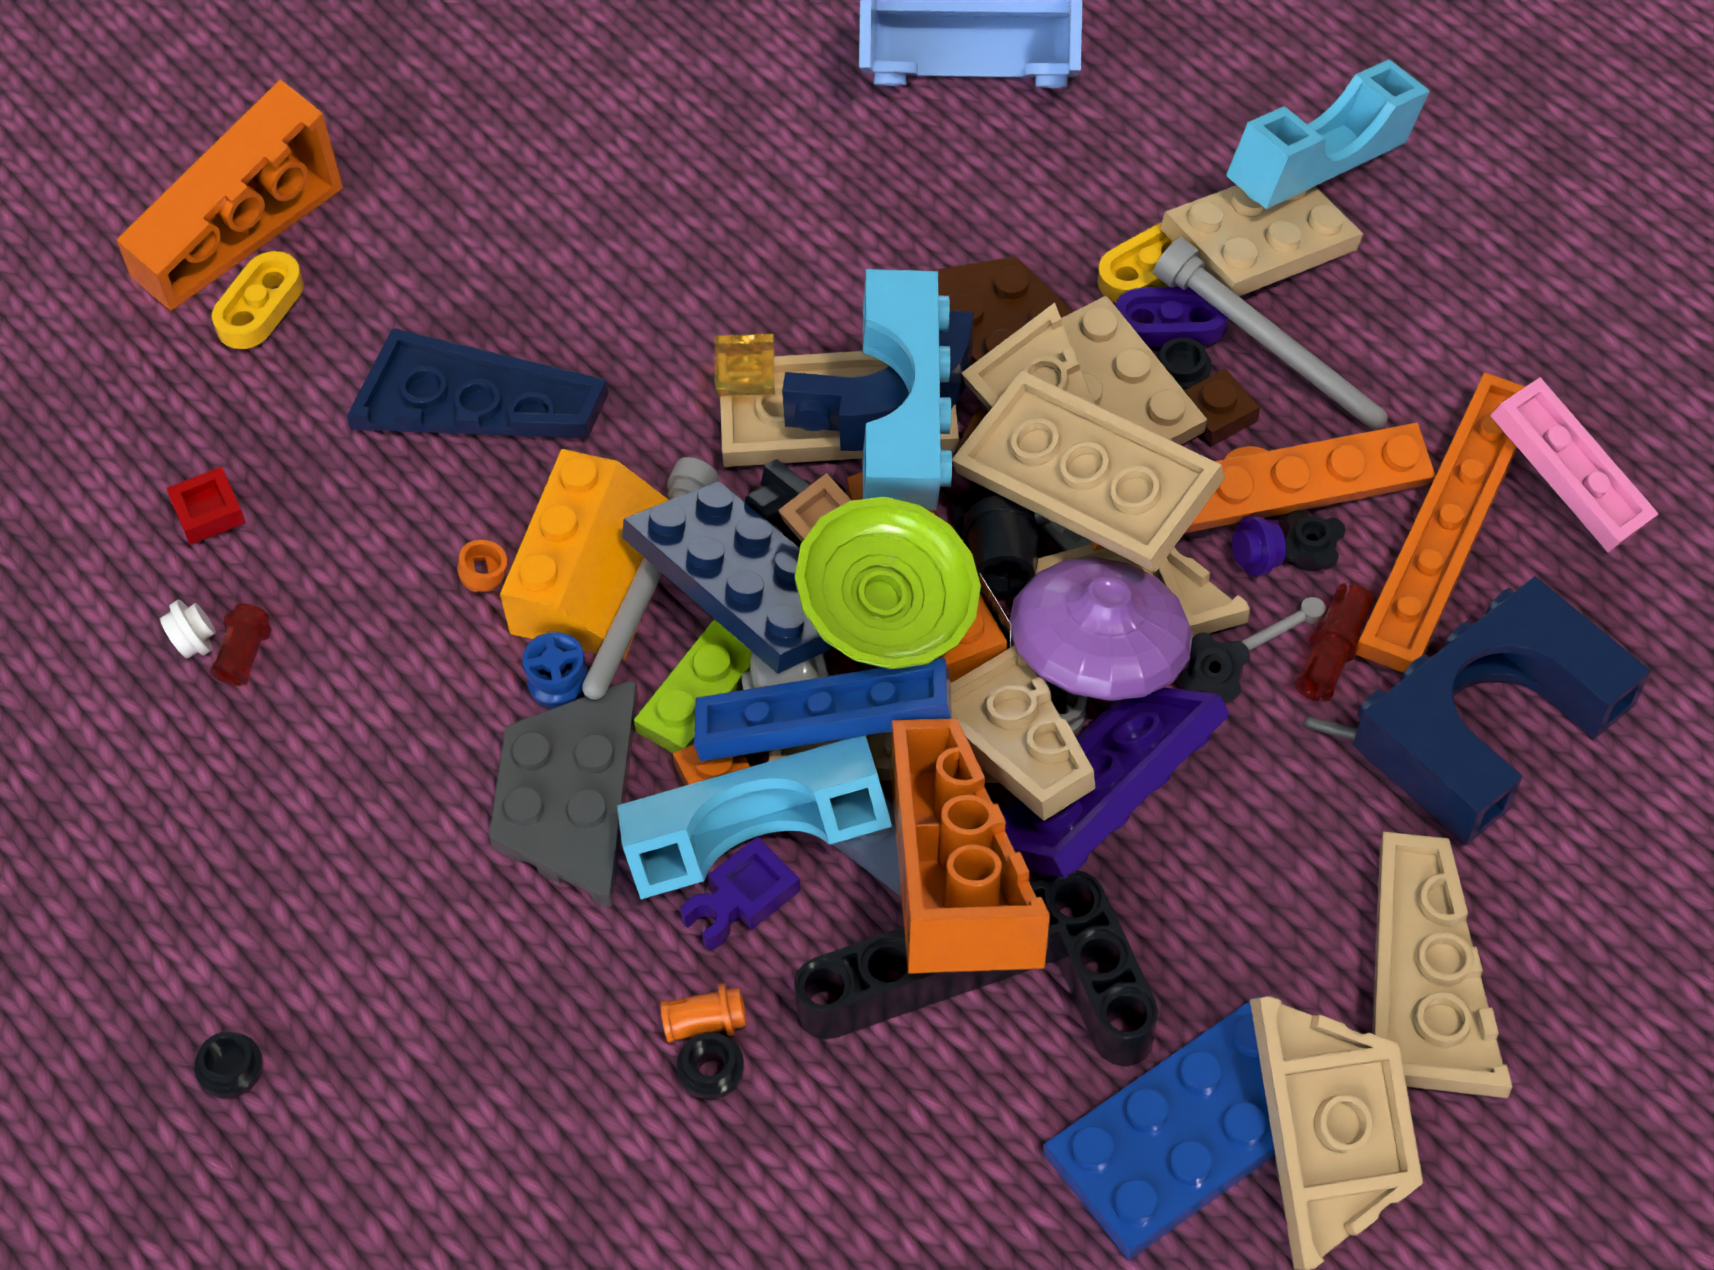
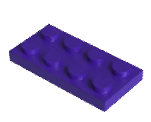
M1163 687L1145 697L1115 700L1076 738L1094 770L1095 789L1045 821L1016 796L1001 809L1006 821L1005 832L1015 853H1021L1028 870L1065 878L1068 874L1081 868L1087 861L1088 855L1111 832L1121 828L1128 821L1130 813L1151 792L1164 786L1170 779L1171 773L1193 751L1203 747L1209 741L1211 733L1230 715L1220 694Z

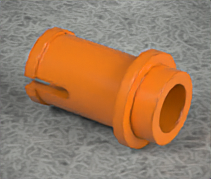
M726 983L718 984L719 991L671 1001H660L662 1022L667 1042L673 1043L676 1040L694 1037L705 1032L726 1031L729 1037L735 1036V1029L747 1027V1016L741 988L728 989Z

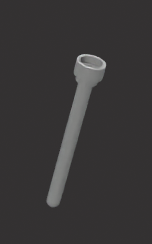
M1179 237L1165 250L1153 269V274L1171 288L1176 285L1183 290H1186L1188 287L1191 288L1368 428L1379 430L1386 425L1388 417L1383 408L1204 270L1205 262L1199 258L1200 251L1184 238Z
M692 457L681 458L677 460L667 480L668 498L671 500L719 481V475L712 466L700 459ZM644 557L583 682V693L589 699L597 700L606 694L663 574Z

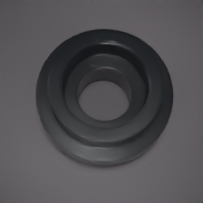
M715 1032L698 1034L690 1039L679 1052L676 1064L678 1078L684 1089L695 1097L701 1099L724 1097L736 1089L744 1074L743 1054L739 1046L725 1035ZM709 1061L718 1062L723 1066L720 1073L712 1076L702 1075L699 1069L704 1063Z

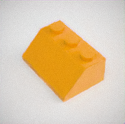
M561 449L500 593L510 634L535 639L537 636L548 632H562L574 637L580 643L583 651L597 654L643 559V556L622 538L623 520L628 516L669 501V499L619 461ZM634 633V635H633V637H632V639H631V641H630V643H629V645H628V648H627V650H626V652H625V654H624V656H623V658H622V660H624V661H625V659H626V657H627V654H628V651H629L630 646H631V644H632V641H633V639H634L635 633Z

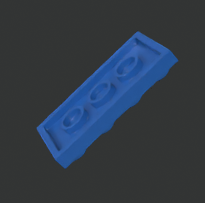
M1250 1001L1044 1144V1156L1128 1261L1275 1156Z

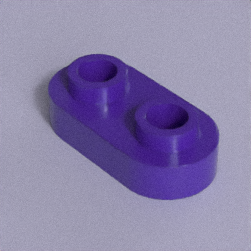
M1180 287L1135 288L1123 293L1115 304L1116 308L1148 347H1163L1169 340L1179 337L1191 338L1198 341L1201 345H1209L1220 340L1228 328L1229 318L1189 287L1186 290Z

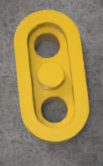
M1161 223L1109 250L1101 258L1098 271V287L1104 296L1107 295L1111 301L1116 303L1123 293L1135 288L1168 287L1167 284L1153 274V269L1159 258L1173 243L1160 229Z
M270 251L254 257L244 267L212 310V321L218 338L223 344L235 349H248L261 344L269 337L303 291V278L298 262L294 257L284 252Z

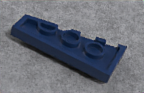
M392 328L351 406L347 418L351 430L589 438L609 392L606 379Z

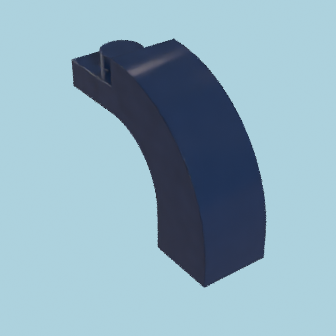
M950 310L948 332H939V346H950L949 382H940V397H951V409L957 403L966 386L962 372L971 366L974 312ZM890 366L879 372L858 377L785 372L782 388L785 427L801 428L812 432L822 430L839 431L840 451H863L866 423L885 417L895 411L907 399L909 392L903 379Z

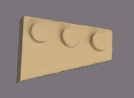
M1055 303L962 372L965 384L989 411L1021 370L1096 405Z
M1015 645L950 683L952 718L958 719L978 764L1042 820L1045 821L1095 789L1094 770L1066 719H1061L1054 707L1047 684L1043 678L1037 676L1036 672L1017 653Z

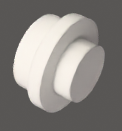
M179 599L169 605L170 612L161 617L160 622L176 649L186 659L198 652L203 656L211 652L213 648L209 638L215 635L216 631L202 608L196 603L187 607Z

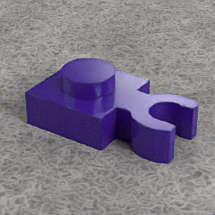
M756 837L708 874L709 887L714 893L698 894L688 899L680 910L682 923L689 927L701 917H711L716 920L712 926L702 933L704 946L708 950L715 949L728 939L731 924L738 918L752 930L801 891L800 879Z

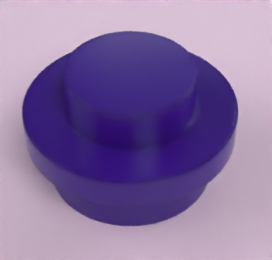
M1258 515L1244 517L1239 522L1236 532L1232 537L1231 547L1234 559L1250 576L1267 575L1273 568L1280 566L1284 560L1286 552L1285 538L1280 526L1274 520H1265Z

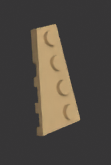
M1383 832L1379 853L1372 1034L1399 1043L1406 1087L1508 1098L1512 1090V1083L1508 1067L1503 1065L1498 1047L1497 1037L1499 1032L1493 1009L1488 1007L1481 980L1483 969L1477 947H1473L1466 921L1468 911L1449 838Z

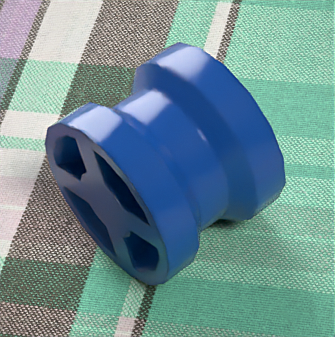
M548 632L533 639L527 645L522 657V666L527 677V686L532 699L541 707L553 709L585 697L582 685L588 671L585 666L584 651L580 643L571 635L562 632Z

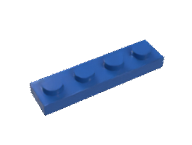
M939 658L927 665L899 669L877 668L697 697L694 732L695 749L700 761L890 732L892 731V720L952 718L950 673L946 659Z

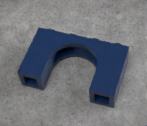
M1534 576L1516 591L1511 588L1502 591L1490 604L1485 616L1476 623L1472 624L1469 621H1465L1460 624L1447 638L1443 649L1430 658L1424 654L1418 657L1404 672L1401 682L1388 692L1381 688L1371 694L1357 713L1360 723L1353 746L1467 846L1510 810L1523 776L1473 734L1463 723L1453 700L1457 693L1481 682L1504 681L1519 684L1543 696L1590 737L1595 739L1636 705L1651 670Z

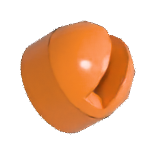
M479 539L465 544L460 550L457 564L458 577L463 586L472 592L494 591L505 577L507 555L501 546L489 540ZM474 561H484V574L475 571Z

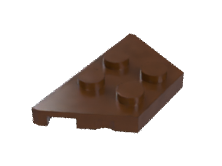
M1016 256L928 270L938 271V295L949 296L950 310L974 312L971 365L1053 303L1056 304L1061 318L1074 312Z

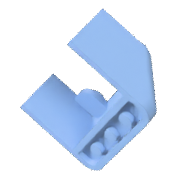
M860 0L859 68L864 74L874 75V85L883 86L906 85V76L1035 78V87L1066 88L1068 86V78L1078 77L1081 71L1083 0Z

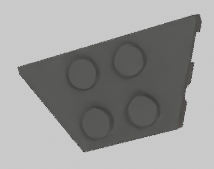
M626 681L608 688L606 694L600 699L593 700L585 696L505 726L489 831L492 849L517 862L525 861L535 866L538 873L559 884L564 879L590 893L593 902L605 907H612L621 840L617 805L624 804L626 799L635 726L634 719L636 718L638 689L634 681Z

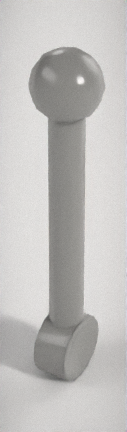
M1306 598L1301 604L1300 611L1241 642L1250 651L1303 622L1309 624L1319 623L1323 620L1326 606L1319 598Z

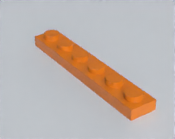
M1484 372L1360 637L1356 655L1404 673L1418 657L1426 653L1518 448L1490 415L1501 403L1526 386Z
M1417 422L1215 461L1222 465L1225 479L1185 533L1239 523L1244 517L1258 515L1265 518L1291 513L1296 510H1306L1428 486L1436 475L1419 424ZM1090 540L1093 551L1107 549Z

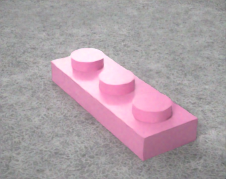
M1541 377L1505 400L1490 415L1608 553L1659 515Z

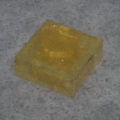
M774 334L715 336L716 396L775 395Z

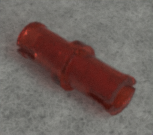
M1346 583L1340 584L1335 591L1334 599L1324 621L1314 626L1309 638L1312 647L1301 673L1298 674L1295 681L1296 689L1308 699L1319 702L1323 688H1325L1321 696L1323 701L1332 699L1346 662H1350L1356 657L1360 640L1358 634L1374 603L1373 595L1363 586L1351 583L1346 597H1344L1348 587Z

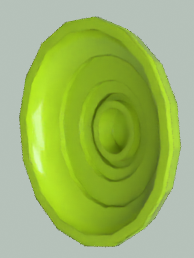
M889 497L848 501L820 517L800 545L794 577L802 611L826 643L854 661L887 669L927 665L956 648L976 619L981 589L972 552L953 527L921 505Z

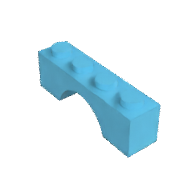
M1390 59L1355 74L1340 97L1321 116L1309 124H1306L1285 106L1249 121L1226 176L1245 191L1250 199L1268 209L1405 144L1430 90Z
M866 269L863 294V353L877 358L892 367L903 379L909 396L892 413L866 423L863 446L862 499L889 497L921 505L927 510H936L940 487L951 486L952 450L941 449V434H950L951 397H940V382H949L950 346H939V332H948L950 301L949 296L938 295V271Z
M866 735L845 739L617 805L622 846L640 899L703 882L709 869L720 856L734 846L763 834L780 831H800L818 836L831 845L892 827Z

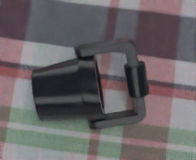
M981 485L960 494L955 499L953 505L954 530L972 552L978 577L980 573L993 595L1009 596L1018 594L1036 574L1038 544L1041 541L1042 526L1050 523L1051 520Z

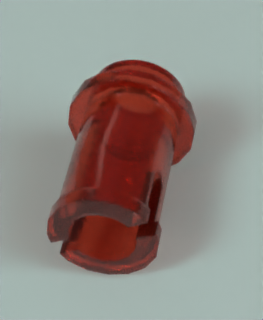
M240 603L235 605L233 611L225 614L223 624L227 629L215 661L209 670L214 678L229 685H247L250 678L249 673L262 640L268 639L272 631L268 624L270 616L266 611L254 605Z

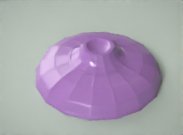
M1098 557L1064 560L1038 572L1013 600L1010 623L1011 636L1017 653L1041 678L1072 694L1108 701L1145 697L1173 683L1190 660L1193 632L1179 598L1157 577L1129 563Z

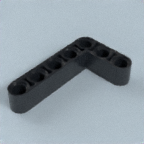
M1077 870L1068 874L1065 878L1049 876L1030 883L1036 898L1042 897L1050 914L1045 965L1057 961L1095 1048L1102 1058L1114 1065L1125 1067L1136 1065L1145 1060L1153 1047L1158 1015L1157 1004L1103 887L1095 877L1087 872ZM1075 906L1082 908L1087 914L1081 917H1070L1059 910ZM904 927L820 955L804 963L797 971L794 981L798 1019L803 1029L813 1037L825 1040L838 1038L1032 969L908 973ZM1100 961L1109 964L1114 970L1109 973L1098 974L1086 969L1085 965L1090 962ZM884 970L898 971L903 975L897 981L889 983L881 982L874 978L875 974ZM825 991L834 992L841 996L837 1001L826 1005L817 1004L811 1000L814 995ZM1118 1018H1129L1137 1022L1141 1028L1136 1031L1125 1032L1116 1029L1110 1022Z

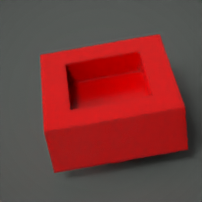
M222 466L166 488L189 545L246 523Z

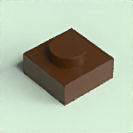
M1226 368L1184 390L1207 419L1205 431L1200 436L1210 447L1258 422L1260 406Z

